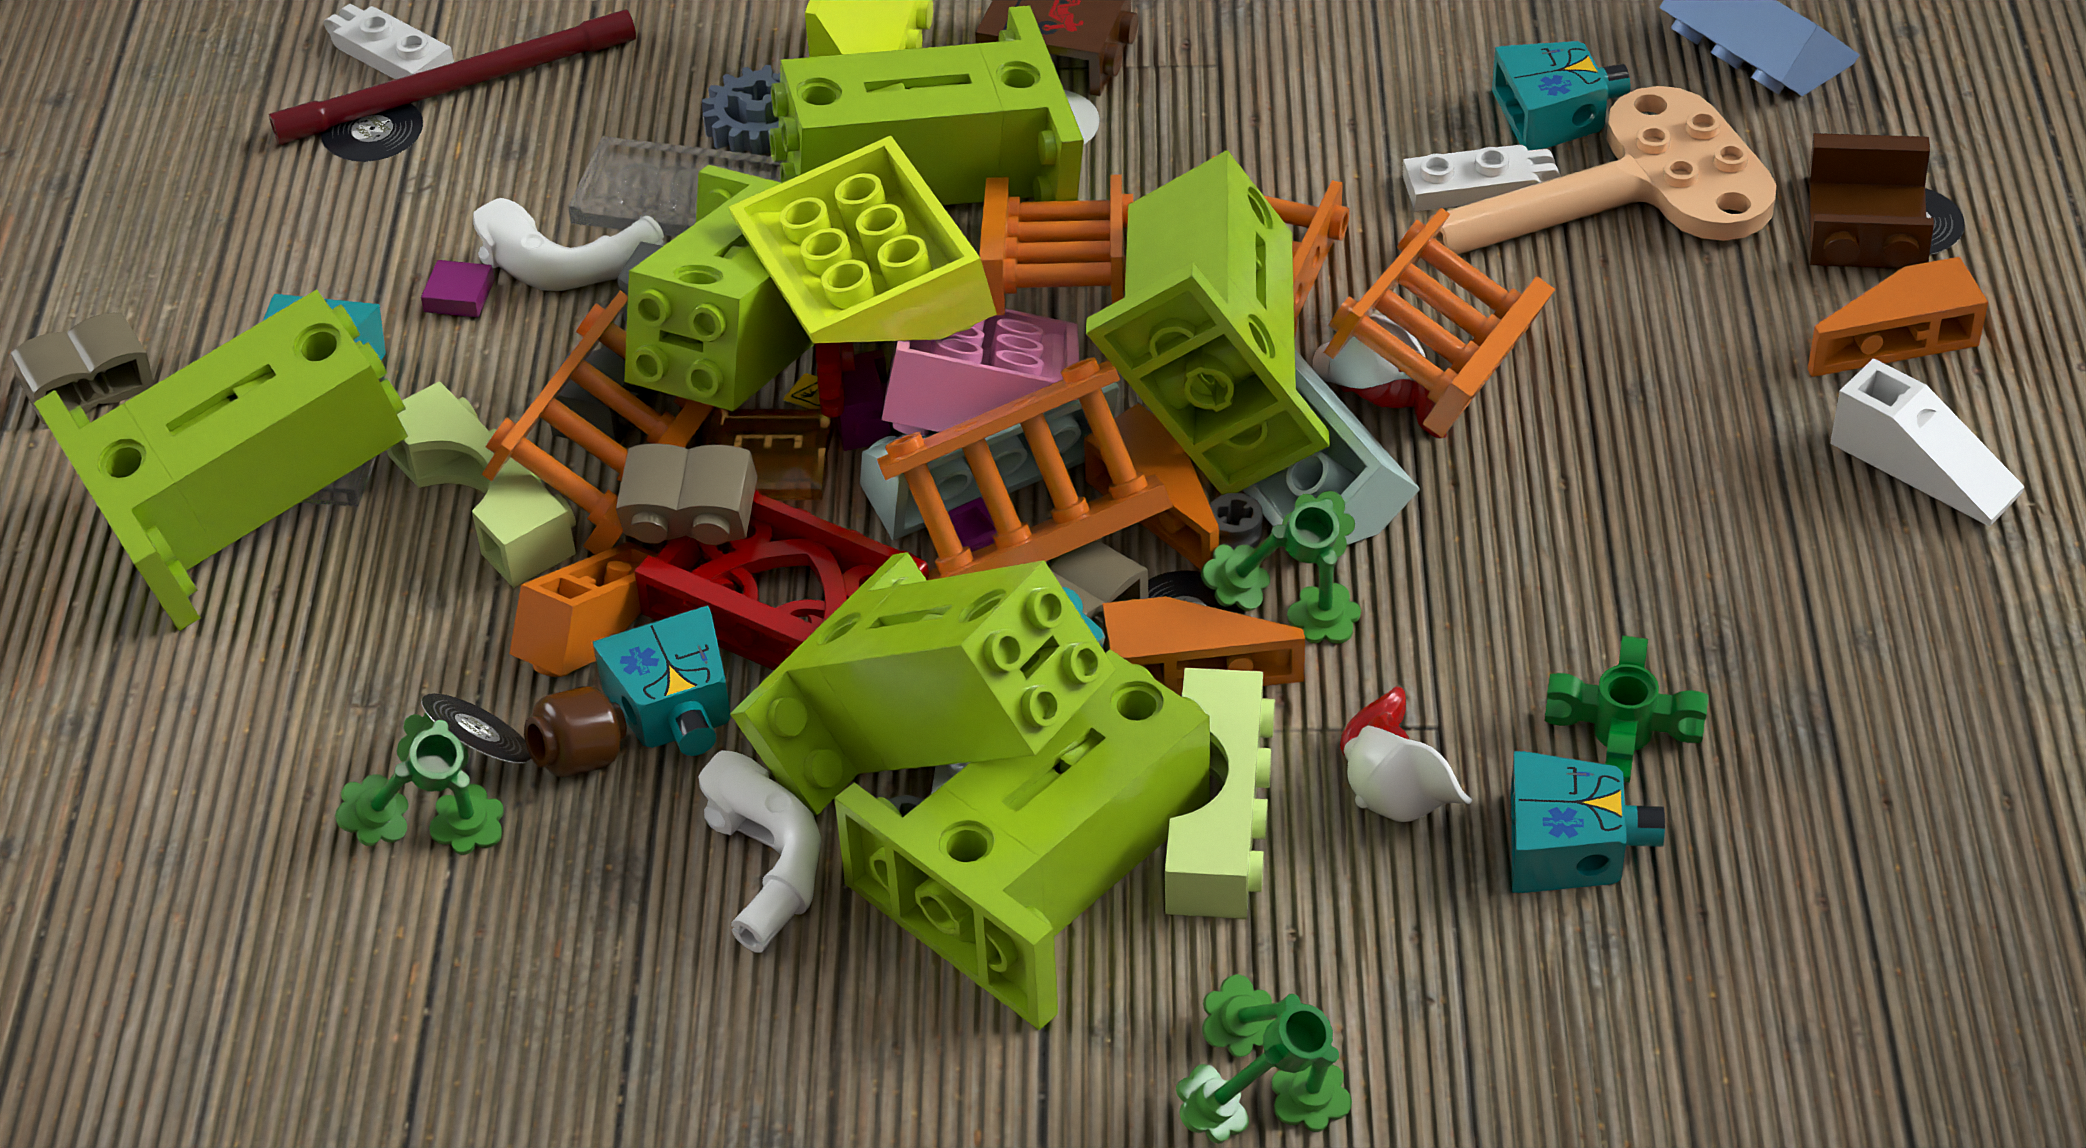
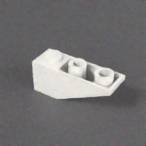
M1873 358L1839 391L1830 444L1989 527L2023 493L2024 486L1926 384Z

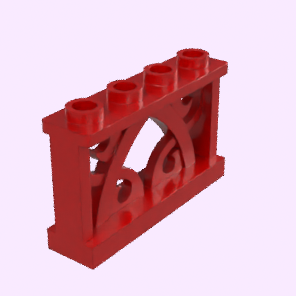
M755 490L747 536L744 539L730 541L732 552L723 554L714 545L704 544L694 538L683 536L672 539L656 558L648 555L634 570L641 613L659 621L708 605L712 614L718 647L775 670L892 555L908 551L895 549L870 539L856 530L843 528L816 517L807 510L794 508L762 495ZM908 552L926 580H928L929 567L927 562ZM701 556L708 561L695 570L688 572ZM810 566L821 584L825 601L812 599L796 600L774 608L759 601L757 584L751 574L781 567ZM731 581H735L744 590L743 594L734 591V584ZM799 617H808V622Z

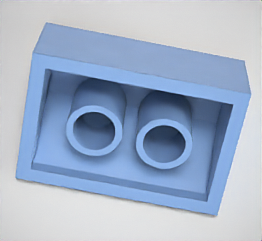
M1663 0L1659 7L1676 19L1671 29L1697 45L1703 36L1716 43L1710 53L1737 70L1743 61L1757 68L1751 78L1778 95L1786 86L1799 95L1804 96L1852 66L1860 56V54L1822 27L1777 0Z

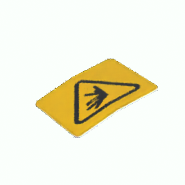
M808 373L803 374L783 400L821 413L817 376Z

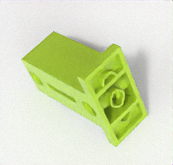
M1030 6L1009 7L1007 30H1000L998 42L782 59L780 62V83H772L771 85L772 109L774 116L779 117V127L770 129V150L774 162L782 161L780 165L781 183L891 135L942 205L984 202L986 178L1009 177V197H1034L1035 202L1078 200L1084 139Z
M1226 150L1128 204L1125 297L1087 318L1086 334L1221 495L1238 493L1328 447L1329 430L1296 390L1292 232L1231 153Z
M707 165L698 172L696 223L629 270L624 382L734 411L815 344L811 341L734 221L729 210V206L779 185L781 182L713 165Z
M317 289L90 422L80 405L69 411L55 390L34 402V405L132 562L179 631L201 619L188 598L198 589L187 574V570L408 437L397 414L406 410L405 405L387 378L381 382L379 381L381 377L388 374L380 358L369 342L364 345L361 341L354 342V339L359 337L360 333L345 308L340 304L331 309Z
M905 552L892 555L748 695L730 715L778 783L794 794L813 813V816H816L860 773L1035 756L1111 676L1116 668L1044 560L926 580L910 554Z
M1111 649L1106 652V655L1116 670L1035 756L970 762L904 817L889 800L883 797L876 799L855 782L835 797L845 884L1038 1030L1042 1029L1058 1015L1054 937L1168 839L1170 818L1194 812L1210 802V716L1194 700L1179 696L1155 680L1146 668L1139 664L1130 663Z

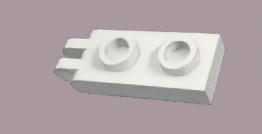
M348 4L340 9V16L333 14L324 20V26L330 34L333 44L339 50L394 79L454 62L450 46L373 6L363 11L352 4Z
M1524 145L1486 147L1479 150L1431 154L1423 157L1403 159L1402 176L1415 212L1464 206L1561 177L1550 150L1538 149L1528 151Z

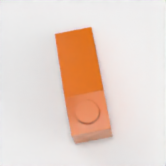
M1961 257L1905 266L1815 325L1807 370L1811 377L1864 368L1873 358L1885 364L1977 347L1980 344L1988 300Z
M1137 403L1115 417V423L1136 473L1143 472L1145 478L1155 474L1164 484L1173 506L1170 509L1139 521V523L1199 569H1202L1206 562L1213 559V551L1219 546L1218 523L1189 455L1158 418ZM1093 433L1084 437L1085 480L1105 496L1110 494L1108 486L1113 481Z
M626 542L521 584L509 654L533 664L535 671L551 677L567 676L570 672L595 662L592 642L624 632L641 613L634 570L648 555L656 558L658 554L631 542Z
M1166 596L1102 603L1105 653L1111 649L1130 663L1143 666L1153 675L1155 680L1179 696L1182 695L1185 668L1263 672V686L1304 682L1305 635L1301 628Z

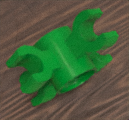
M1622 635L1619 664L1609 668L1602 674L1599 685L1585 684L1579 678L1566 673L1550 674L1544 721L1559 726L1572 725L1579 721L1594 723L1595 736L1607 747L1605 764L1618 767L1623 772L1624 782L1630 783L1634 751L1643 748L1650 742L1653 731L1669 733L1674 739L1685 743H1701L1703 741L1709 695L1695 690L1680 691L1674 695L1658 693L1659 685L1657 679L1651 672L1645 669L1648 639Z

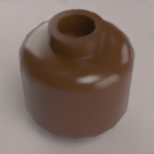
M581 686L541 698L535 704L531 717L526 720L524 725L525 742L533 762L538 767H545L551 774L561 778H569L610 765L617 758L620 740L624 739L627 731L626 720L621 707L616 702H610L601 690L591 686Z

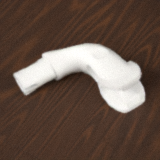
M498 198L473 212L475 230L483 241V246L480 247L478 252L482 263L492 265V268L499 266L521 282L540 290L564 291L617 279L641 241L661 246L665 244L662 240L664 235L661 227L650 216H643L628 228L611 237L604 235L592 243L568 248L550 241L538 232L534 219L522 206L511 200Z
M721 750L715 754L698 776L700 789L708 799L707 806L704 809L706 822L716 832L732 835L737 830L770 846L781 854L773 869L763 877V889L731 922V926L734 927L732 932L735 938L749 950L762 953L794 914L801 915L809 908L813 899L821 836L813 813L794 794L769 779L768 771L743 754Z

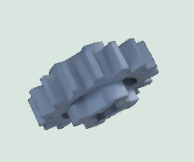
M765 65L762 70L752 71L749 67L742 68V76L739 78L729 74L723 75L724 87L710 85L708 88L709 98L702 99L705 134L707 137H713L714 146L717 149L730 145L731 156L734 157L742 154L744 150L751 151L753 160H758L762 154L771 152L770 129L779 127V117L774 116L772 109L771 85L772 83H780V73H773L771 65Z

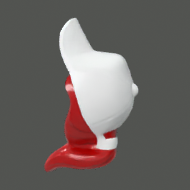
M1374 313L1369 317L1423 357H1426L1418 340L1384 315ZM1354 336L1334 359L1323 353L1330 342L1322 344L1317 348L1313 357L1312 367L1323 381L1340 385L1343 392H1354L1380 407H1414L1419 426L1429 435L1441 439L1439 435L1423 425V422L1436 405L1435 402L1427 397L1430 393L1429 390Z
M1394 687L1388 693L1361 709L1345 727L1341 735L1340 749L1348 760V781L1356 794L1355 803L1361 808L1367 807L1377 814L1398 822H1409L1425 816L1446 803H1471L1472 799L1464 793L1451 767L1443 756L1431 746L1410 740L1406 732L1399 727L1406 712V694L1402 687Z

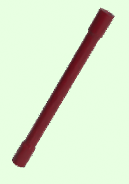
M624 9L584 21L573 28L324 101H311L269 114V120L278 145L322 133L332 126L579 53L596 52L636 40L635 26L629 11Z

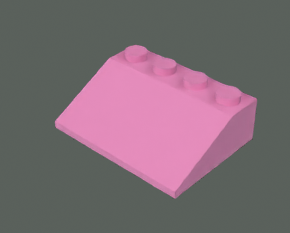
M1005 309V315L992 316L975 324L968 330L954 333L943 339L894 341L882 420L893 422V428L902 433L920 432L922 436L929 434V430L941 432L1063 380L1060 372L1079 361L1078 324Z

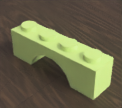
M439 381L402 400L406 410L397 414L408 437L387 449L388 456L418 488L445 483L462 484L476 488L486 494L481 502L472 510L480 551L485 559L513 588L576 554L571 528L576 525L575 516L567 501L560 494L552 496L542 485L539 477L511 457L492 482L482 475L494 455L493 452L486 448V445L496 432V429L488 431L479 421L474 408L466 398L461 397L457 399Z
M1185 668L1182 697L1194 700L1210 716V775L1218 781L1222 790L1211 802L1202 808L1182 816L1170 818L1165 864V914L1247 919L1249 892H1262L1264 851H1252L1253 839H1266L1268 799H1256L1257 787L1270 788L1271 748H1260L1261 737L1273 738L1275 699L1263 698V672Z

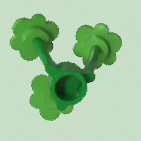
M1325 491L1319 494L1317 498L1310 494H1302L1295 502L1294 511L1285 516L1282 524L1275 525L1270 536L1256 549L1249 545H1240L1233 550L1228 545H1219L1213 551V559L1206 562L1202 567L1201 578L1206 586L1216 590L1215 598L1220 605L1229 607L1235 603L1243 610H1255L1262 603V590L1270 584V575L1265 569L1260 568V564L1278 547H1285L1291 557L1299 562L1316 563L1319 567V589L1314 586H1307L1301 590L1300 601L1293 603L1288 609L1287 619L1289 624L1303 629L1305 640L1310 643H1319L1324 638L1332 643L1347 642L1353 634V623L1358 621L1361 616V609L1357 603L1350 601V594L1345 586L1333 583V570L1337 558H1340L1346 550L1347 540L1345 536L1350 535L1354 531L1355 520L1351 515L1344 513L1345 501L1337 492Z
M425 712L423 717L413 714L406 718L403 728L407 735L399 741L397 746V756L401 763L395 766L392 777L388 780L382 775L372 774L367 776L361 784L358 782L347 783L341 791V797L344 802L337 808L335 813L336 822L339 827L350 833L357 832L358 840L365 846H373L380 839L390 843L397 842L407 831V823L402 815L408 810V800L405 796L398 793L403 785L412 781L418 788L429 792L442 791L449 788L453 791L454 796L444 795L437 800L436 810L438 815L430 822V835L439 844H451L457 854L467 855L475 849V846L489 848L500 841L502 838V827L498 820L503 817L504 808L501 801L493 798L488 799L487 792L482 786L469 784V776L462 771L469 758L464 743L452 732L448 731L446 721L438 720L434 722Z
M1239 974L1231 975L1224 979L1220 986V991H1211L1205 995L1203 1008L1209 1016L1202 1025V1034L1208 1044L1214 1047L1227 1046L1229 1052L1235 1057L1247 1056L1251 1052L1253 1045H1263L1264 1053L1230 1080H1223L1212 1066L1200 1064L1191 1071L1189 1077L1183 1078L1178 1082L1176 1092L1178 1097L1184 1102L1180 1106V1118L1189 1130L1195 1133L1205 1132L1207 1137L1217 1144L1226 1141L1230 1134L1238 1135L1243 1132L1249 1124V1117L1245 1108L1239 1103L1241 1091L1273 1067L1281 1070L1272 1077L1271 1087L1278 1095L1274 1104V1112L1283 1123L1298 1125L1303 1122L1308 1130L1321 1132L1327 1127L1329 1119H1342L1349 1113L1352 1099L1348 1091L1341 1087L1344 1074L1339 1067L1332 1065L1339 1059V1051L1331 1046L1333 1042V1029L1329 1019L1321 1010L1313 1005L1301 1003L1299 997L1295 994H1288L1280 1002L1272 1003L1271 996L1267 991L1254 990L1251 981L1244 975Z

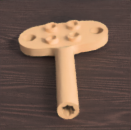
M1653 86L1640 88L1621 96L1610 108L1606 139L1618 160L1447 210L1450 216L1434 239L1459 255L1636 202H1647L1655 205L1681 231L1699 238L1722 241L1739 239L1762 230L1772 218L1777 185L1764 164L1719 112L1701 96L1674 87ZM1641 112H1654L1657 115H1646ZM1722 210H1737L1742 213L1729 214ZM1435 214L1429 217L1428 222Z

